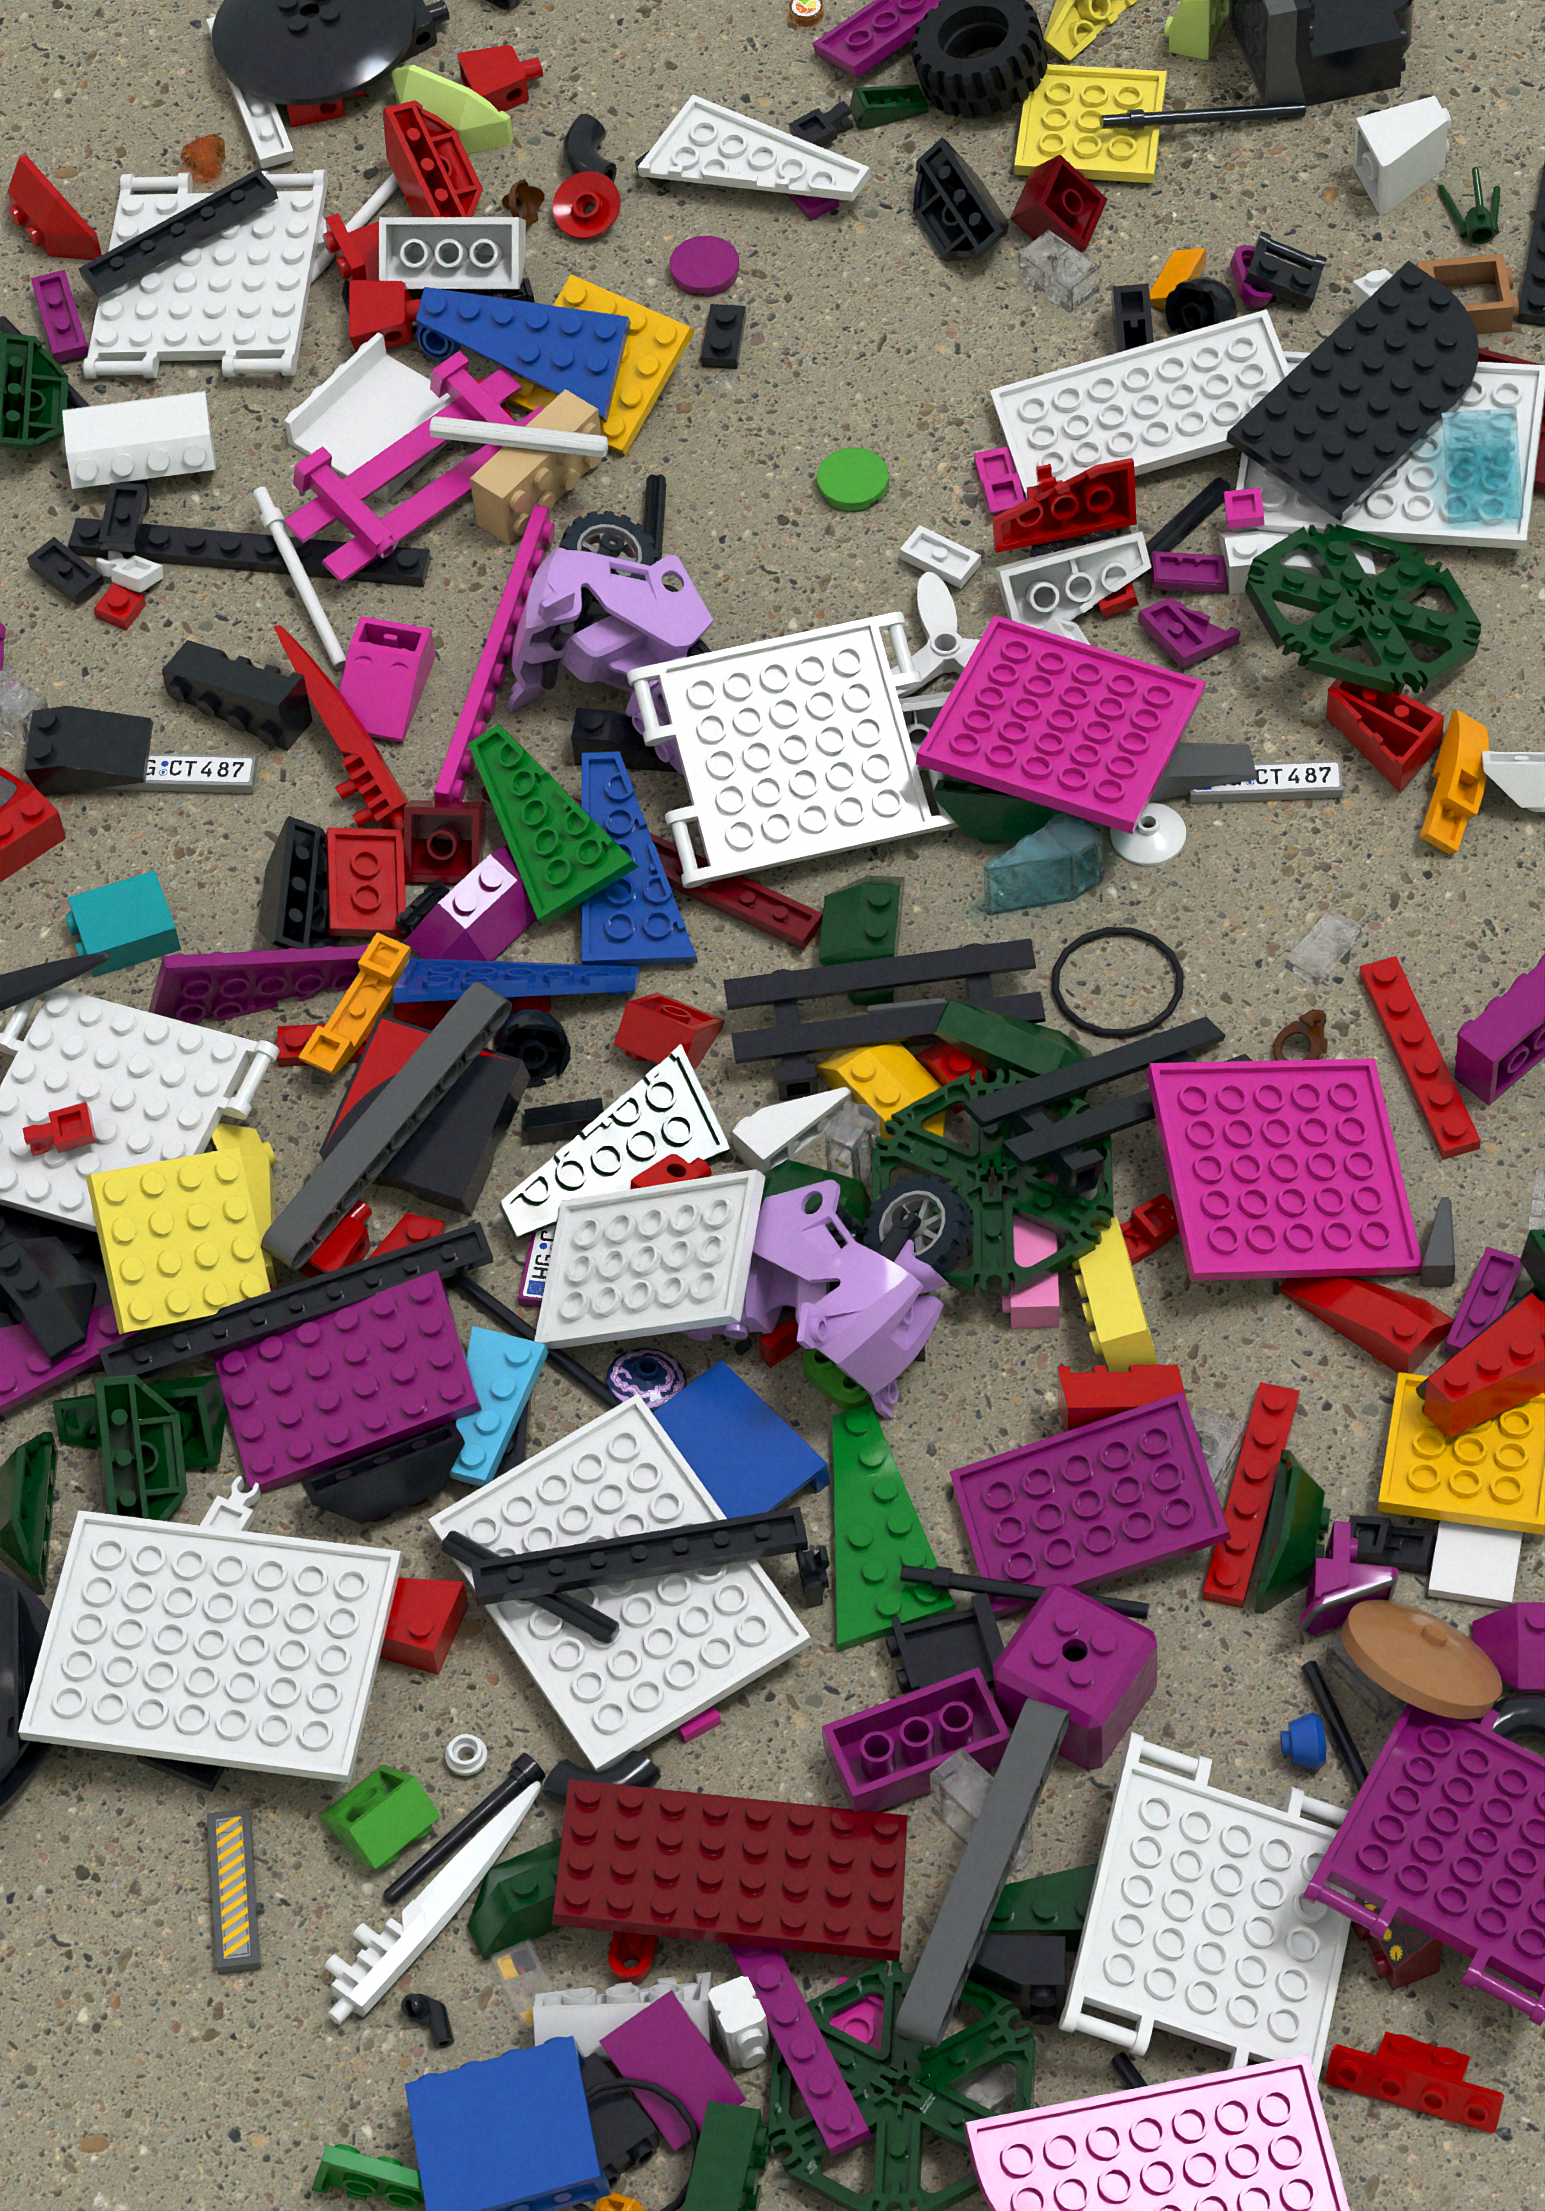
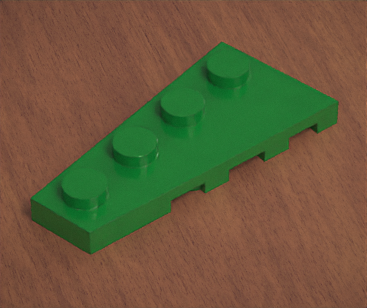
M337 2144L334 2147L326 2145L312 2191L327 2193L328 2186L330 2185L347 2189L348 2198L366 2201L367 2196L377 2194L385 2196L391 2206L405 2209L417 2207L419 2203L425 2204L420 2171L403 2167L400 2161L391 2157L381 2156L375 2159L361 2155L358 2149L349 2145Z

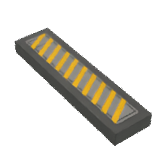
M250 1809L207 1813L216 1968L218 1974L261 1969Z

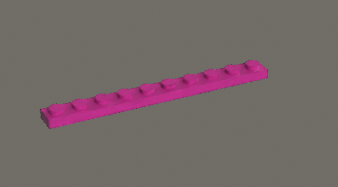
M534 505L438 778L434 790L435 801H463L466 775L467 773H472L475 767V760L468 743L486 732L485 720L487 714L492 715L494 712L497 686H502L505 681V663L507 657H512L515 634L530 586L537 569L545 559L544 550L546 544H552L554 539L555 524L550 522L548 507Z

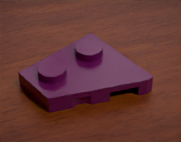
M1171 598L1140 610L1137 620L1181 668L1238 643L1241 633L1232 626L1228 631L1209 623L1210 616L1199 611L1190 610L1184 604Z

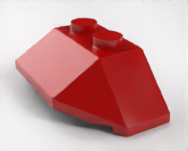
M416 100L384 108L383 122L387 160L413 217H472L483 188L456 129L435 114L423 109V105Z
M26 153L19 155L7 191L11 205L8 207V213L16 226L22 225L31 243L35 247L40 246L48 256L94 260L102 256L98 236L93 228L85 222L30 160Z

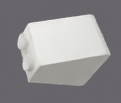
M1435 96L1356 118L1353 167L1379 216L1388 213L1445 169L1446 153H1449L1450 150L1447 131L1451 128V118L1448 110L1440 106Z

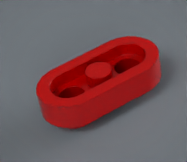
M614 1931L608 1954L612 1975L622 1983L632 1982L634 1984L644 1980L652 1969L659 1936ZM628 1960H636L638 1962L634 1968H626L624 1963Z

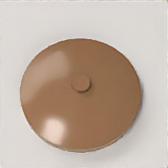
M1367 1600L1356 1604L1350 1610L1342 1625V1642L1355 1664L1382 1688L1422 1710L1455 1719L1480 1718L1493 1709L1502 1692L1501 1676L1486 1653L1464 1633L1442 1619L1421 1609L1394 1601Z

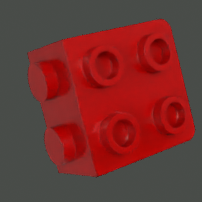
M338 213L326 217L327 233L323 234V240L329 254L333 253L336 258V265L342 279H347L348 282L351 280H379V221L348 232Z

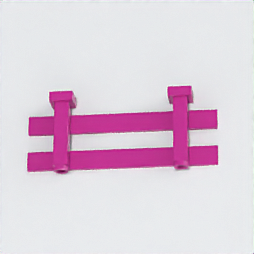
M460 351L432 370L430 390L438 398L448 393L454 400L432 417L439 416L525 427L544 409L540 406L516 423L500 405L518 393L522 386L504 367L478 384L467 373L469 360ZM432 417L342 480L331 469L332 455L322 446L295 465L293 485L302 494L311 489L318 497L286 518L284 524L302 543H305L337 519H340L356 537L322 561V564L342 584L378 557L385 558L390 555L399 542L472 491L470 478L504 446L486 444L381 519L363 501L449 441L430 436L429 428Z

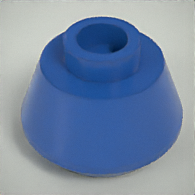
M418 324L416 331L418 343L422 350L430 357L437 360H447L460 351V344L453 343Z
M1311 1712L1288 1722V1731H1280L1282 1757L1290 1756L1291 1764L1318 1771L1326 1764V1740L1322 1718Z

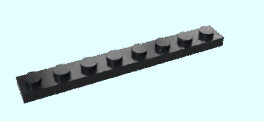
M800 1507L475 1561L471 1562V1570L477 1604L482 1606L797 1552V1550L806 1551L808 1550V1540Z

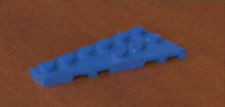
M424 287L416 318L420 326L453 343H458L472 350L474 354L484 359L487 358L499 364L507 371L547 392L551 391L559 395L565 389L596 407L599 412V418L607 422L631 324L628 316Z
M620 752L582 753V808L639 865L638 868L582 902V964L628 966L698 963L696 953L690 942L684 921L678 910L673 892L652 841L644 815L641 812Z
M411 958L393 987V1003L459 1000L473 983L479 981L507 1000H510V997L606 992L613 996H624L630 994V991H636L640 982V966Z

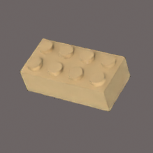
M566 389L525 426L601 435L598 409ZM504 446L470 478L477 525L506 544L511 545L519 536L524 535L534 505L548 507L550 511L555 502L564 493L572 490L583 475L590 469L598 466L602 458Z

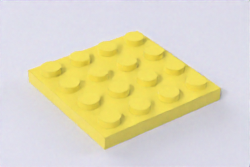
M1047 64L1046 73L1043 79H1040L1041 83L1034 92L1030 91L1028 93V98L1023 102L1014 164L1015 175L1029 176L1032 168L1058 155H1062L1086 179L1154 183L1161 125L1145 126L1144 130L1128 131V128L1101 129L1100 116L1125 114L1127 110L1143 109L1144 112L1163 111L1167 71Z
M240 1147L85 1176L119 1334L215 1315L220 1308L271 1292Z

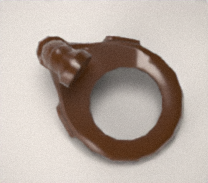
M523 179L512 185L509 194L502 198V204L505 208L510 209L512 217L520 218L516 204L521 202L522 219L526 220V227H528L532 222L538 221L536 210L543 203L545 194L540 188L529 186L526 179Z
M1312 1009L1298 1018L1300 1021H1293L1282 1029L1273 1043V1054L1276 1061L1288 1060L1282 1053V1046L1285 1040L1294 1034L1306 1035L1311 1041V1050L1302 1060H1319L1323 1053H1327L1328 1040L1324 1037V1026L1327 1021L1324 1010Z

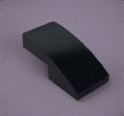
M1350 1515L1351 1538L1358 1539L1356 1560L1377 1566L1395 1567L1401 1571L1429 1574L1437 1541L1434 1530L1394 1527L1390 1518Z

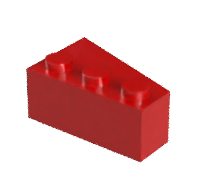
M1106 1365L1093 1366L1092 1373H1071L1070 1366H1057L1058 1409L1064 1432L1183 1392L1186 1398L1178 1365H1130L1128 1372H1107Z

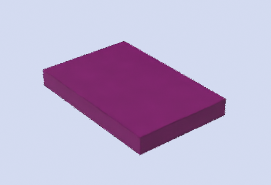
M672 1989L599 2040L624 2078L656 2083L679 2098L697 2123L699 2133H701L708 2100L733 2105H740L747 2100ZM631 2087L674 2151L691 2140L689 2127L674 2105L652 2091Z

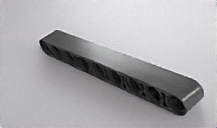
M480 981L473 983L271 1224L262 1238L261 1248L291 1269H300L503 1026L511 1013L512 1003Z
M1032 1698L1026 1700L896 2020L895 2034L935 2048L940 2046L1065 1737L1070 1719L1069 1710Z

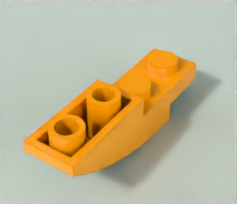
M1458 709L1452 712L1432 776L1437 778L1438 781L1419 836L1448 855L1458 852L1468 819L1478 814L1487 774L1483 771L1482 751H1489L1487 727Z

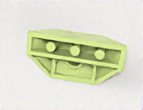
M413 64L395 68L391 72L397 105L416 100L423 105V109L435 114L456 129L467 154L510 145L513 141L510 116L504 111L498 112L488 100L472 89Z

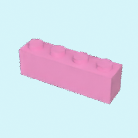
M1054 1172L1041 1180L1054 1185ZM1003 1194V1200H1007V1194ZM1014 1215L1015 1262L1019 1266L1030 1267L1056 1253V1233ZM1058 1271L1016 1295L1014 1280L1010 1281L1009 1296H1003L1002 1290L1003 1313H1011V1328L1059 1327Z

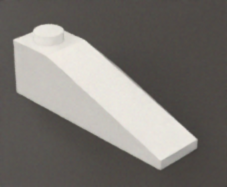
M1260 530L1219 533L1229 595L1245 593L1247 575L1253 558L1288 537L1289 534ZM1356 544L1350 545L1369 580L1375 577L1376 572L1372 552ZM1301 548L1296 549L1279 560L1286 568L1298 569L1303 573L1323 578L1310 554Z
M1140 531L1028 558L994 569L1009 620L1046 631L1043 626L1052 616L1071 621L1081 613L1091 609L1098 601L1107 597L1112 592H1116L1152 567L1143 532Z

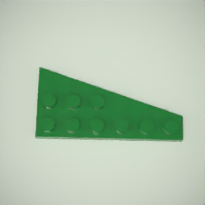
M496 725L468 743L536 917L544 925L550 923L639 867L501 725Z
M871 1403L832 1416L838 1652L885 1637V1634L891 1633L890 1618L899 1616L901 1626L955 1613V1605L950 1593L933 1591L932 1586L900 1581L903 1565L935 1570L938 1564Z

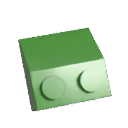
M383 1764L318 1817L360 1863L377 1869L378 1867H385L396 1860L400 1854L399 1850L410 1841H416L426 1836L432 1829L431 1824L438 1820L441 1815L414 1776Z

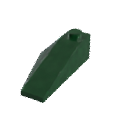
M951 999L946 1003L933 1032L997 1074V1069H1002L1005 1080L1008 1082L1010 1078L1009 1069L1032 1079L1093 1057L1090 1050L1061 1031ZM1088 1090L1072 1096L1084 1101Z
M219 1374L146 1384L179 1412L185 1468L218 1465L221 1458L226 1409ZM94 1394L53 1401L59 1441L98 1450L95 1430Z

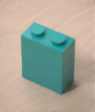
M155 870L67 897L71 913L65 914L71 936L79 934L81 942L75 943L78 956L111 952L108 961L91 969L93 977L181 950L176 927Z

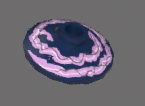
M638 1348L628 1350L613 1360L607 1371L606 1385L610 1395L619 1404L639 1394L653 1413L686 1387V1374L682 1365L671 1355L658 1349Z

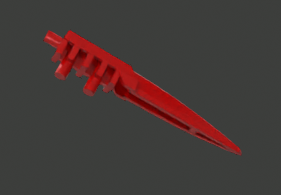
M274 626L295 672L304 675L307 694L345 758L341 762L351 778L335 787L342 800L359 791L367 804L366 808L352 815L357 826L361 828L376 819L381 829H391L394 827L395 830H403L404 836V806L409 801L374 742L346 700L310 655L282 626Z

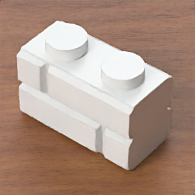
M740 1976L711 1988L707 1994L713 2031L720 2046L723 2048L730 2068H752L759 2065L766 2059L771 2050L766 2014L759 1999H756V1993L749 1978Z

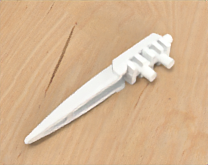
M539 1781L532 1783L495 1816L446 1865L421 1894L409 1903L402 1911L403 1926L390 1918L385 1924L386 1929L379 1935L365 1923H362L354 1931L353 1937L368 1949L366 1951L362 1949L358 1953L357 1961L350 1966L336 1954L327 1960L324 1967L337 1977L331 1986L333 1996L339 2001L327 2013L335 2023L340 2025L351 2012L364 2017L451 1920L489 1871L517 1830L540 1792L541 1785Z

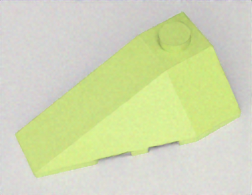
M1181 0L1174 17L1169 16L1165 25L1164 36L1169 37V52L1209 60L1228 14V0Z

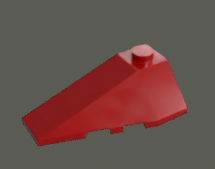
M1128 458L1095 465L993 517L995 552L998 553L1058 541L1093 532L1097 533L1101 530H1112L1136 525L1134 460Z

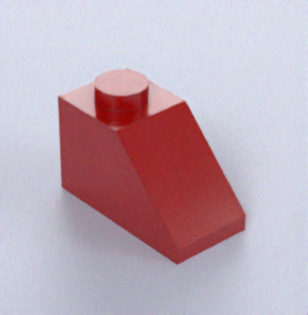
M945 1040L914 1055V1058L942 1087L968 1072L971 1075V1085H976L975 1073L977 1070L982 1071L983 1081L988 1083V1070L985 1066ZM955 1104L950 1108L955 1114L963 1111L964 1104Z

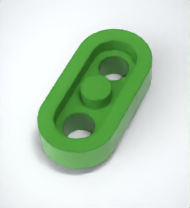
M816 1348L806 1351L803 1357V1370L806 1379L837 1407L849 1411L869 1403L871 1396L865 1392L866 1390L842 1372L832 1360ZM819 1359L829 1360L827 1363L820 1364L817 1362V1360ZM847 1383L857 1384L854 1388L845 1387Z

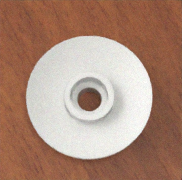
M1150 802L1144 810L1133 834L1111 827L1110 839L1114 850L1124 860L1140 866H1156L1172 860L1181 852L1186 842V827L1183 819L1176 811L1166 805Z

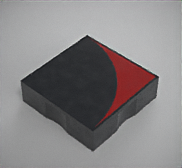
M379 1014L319 1151L323 1161L326 1160L430 1035L431 1030ZM483 1048L372 1184L398 1188L411 1193L420 1200L472 1216L492 1169L497 1145L505 1131L509 1128L530 1079L523 1061Z

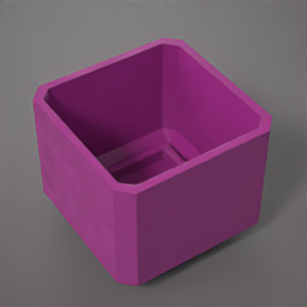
M1064 1583L1049 1585L992 1666L995 1703L1006 1726L1013 1730L1028 1698L1069 1710V1724L1058 1755L1087 1771L1102 1768L1157 1687V1642L1154 1632ZM1079 1647L1087 1655L1081 1661L1072 1662L1067 1660L1063 1653L1068 1648Z

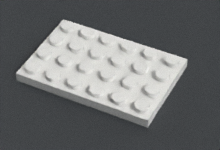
M757 1169L562 1200L534 1341L546 1344L547 1349H559L740 1323L765 1176Z

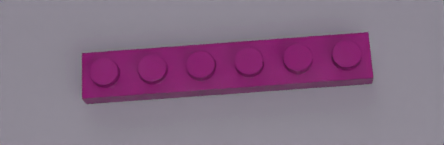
M728 1944L743 1977H748L756 1993V1999H759L766 2014L767 2025L832 2157L871 2138L872 2135L780 1950L776 1948Z

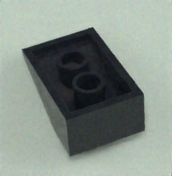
M73 706L33 710L24 771L34 787L43 796L146 782L153 721L147 717Z
M985 1935L968 1979L1014 2002L1015 2008L1019 2009L1023 2021H1031L1037 2025H1051L1056 2021H1060L1066 2003L1065 1936Z

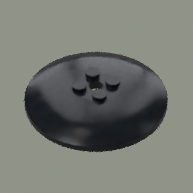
M224 0L214 20L212 44L217 63L222 72L242 91L256 98L277 104L314 105L346 98L370 87L387 75L399 63L409 48L414 35L415 10L412 0ZM312 13L318 14L317 16H315V17H313V18H306V17H305L306 15L312 14Z

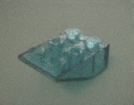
M1516 408L1442 413V440L1449 524L1523 518Z
M1068 813L1054 816L1046 826L1033 835H1026L1015 847L1003 855L993 857L984 867L985 913L991 916L1076 900L1103 881V835L1084 818Z

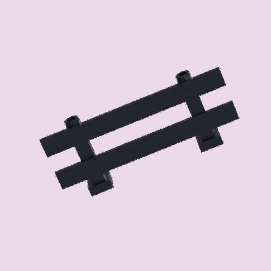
M1029 938L985 945L972 943L963 948L793 971L780 969L771 974L723 980L727 1010L773 1004L777 1026L774 1028L731 1033L735 1064L781 1058L783 1068H776L780 1101L818 1094L815 1063L807 1064L806 1054L938 1037L933 1032L946 1004L801 1024L797 1001L965 978L969 1001L961 1003L1031 1023L1046 1022L1041 991L995 998L992 991L990 975L1036 969L1032 940ZM985 1067L988 1070V1073L993 1072L987 1067Z
M1203 1017L964 1102L963 1110L981 1128L1003 1121L1017 1137L1003 1141L1001 1148L1020 1167L1042 1160L1059 1177L1055 1190L1064 1199H1068L1096 1188L1104 1158L1095 1149L1082 1153L1077 1147L1156 1118L1150 1089L1056 1123H1052L1038 1108L1147 1069L1150 1063L1197 1062L1189 1053L1222 1042L1226 1035L1208 1017ZM1243 1054L1224 1062L1253 1060H1251L1246 1054Z

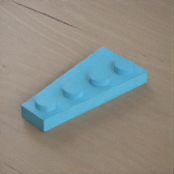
M472 1326L467 1362L482 1409L456 1420V1427L463 1436L465 1445L449 1473L451 1479L480 1487L493 1480L549 1353L546 1344Z

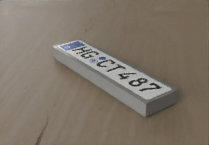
M149 753L146 782L107 787L105 790L253 794L257 759L256 756Z
M1341 760L1254 763L1257 773V779L1190 791V803L1343 798Z

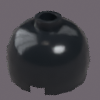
M1195 277L1180 282L1176 285L1174 291L1169 292L1166 298L1165 313L1168 326L1171 331L1176 329L1179 335L1237 318L1236 303L1230 290L1222 282L1210 277Z
M521 1009L511 1013L492 1039L493 1051L523 1061L530 1075L526 1088L543 1086L547 1084L543 1079L550 1078L555 1074L559 1077L565 1071L570 1061L571 1047L563 1026L551 1014L541 1010Z

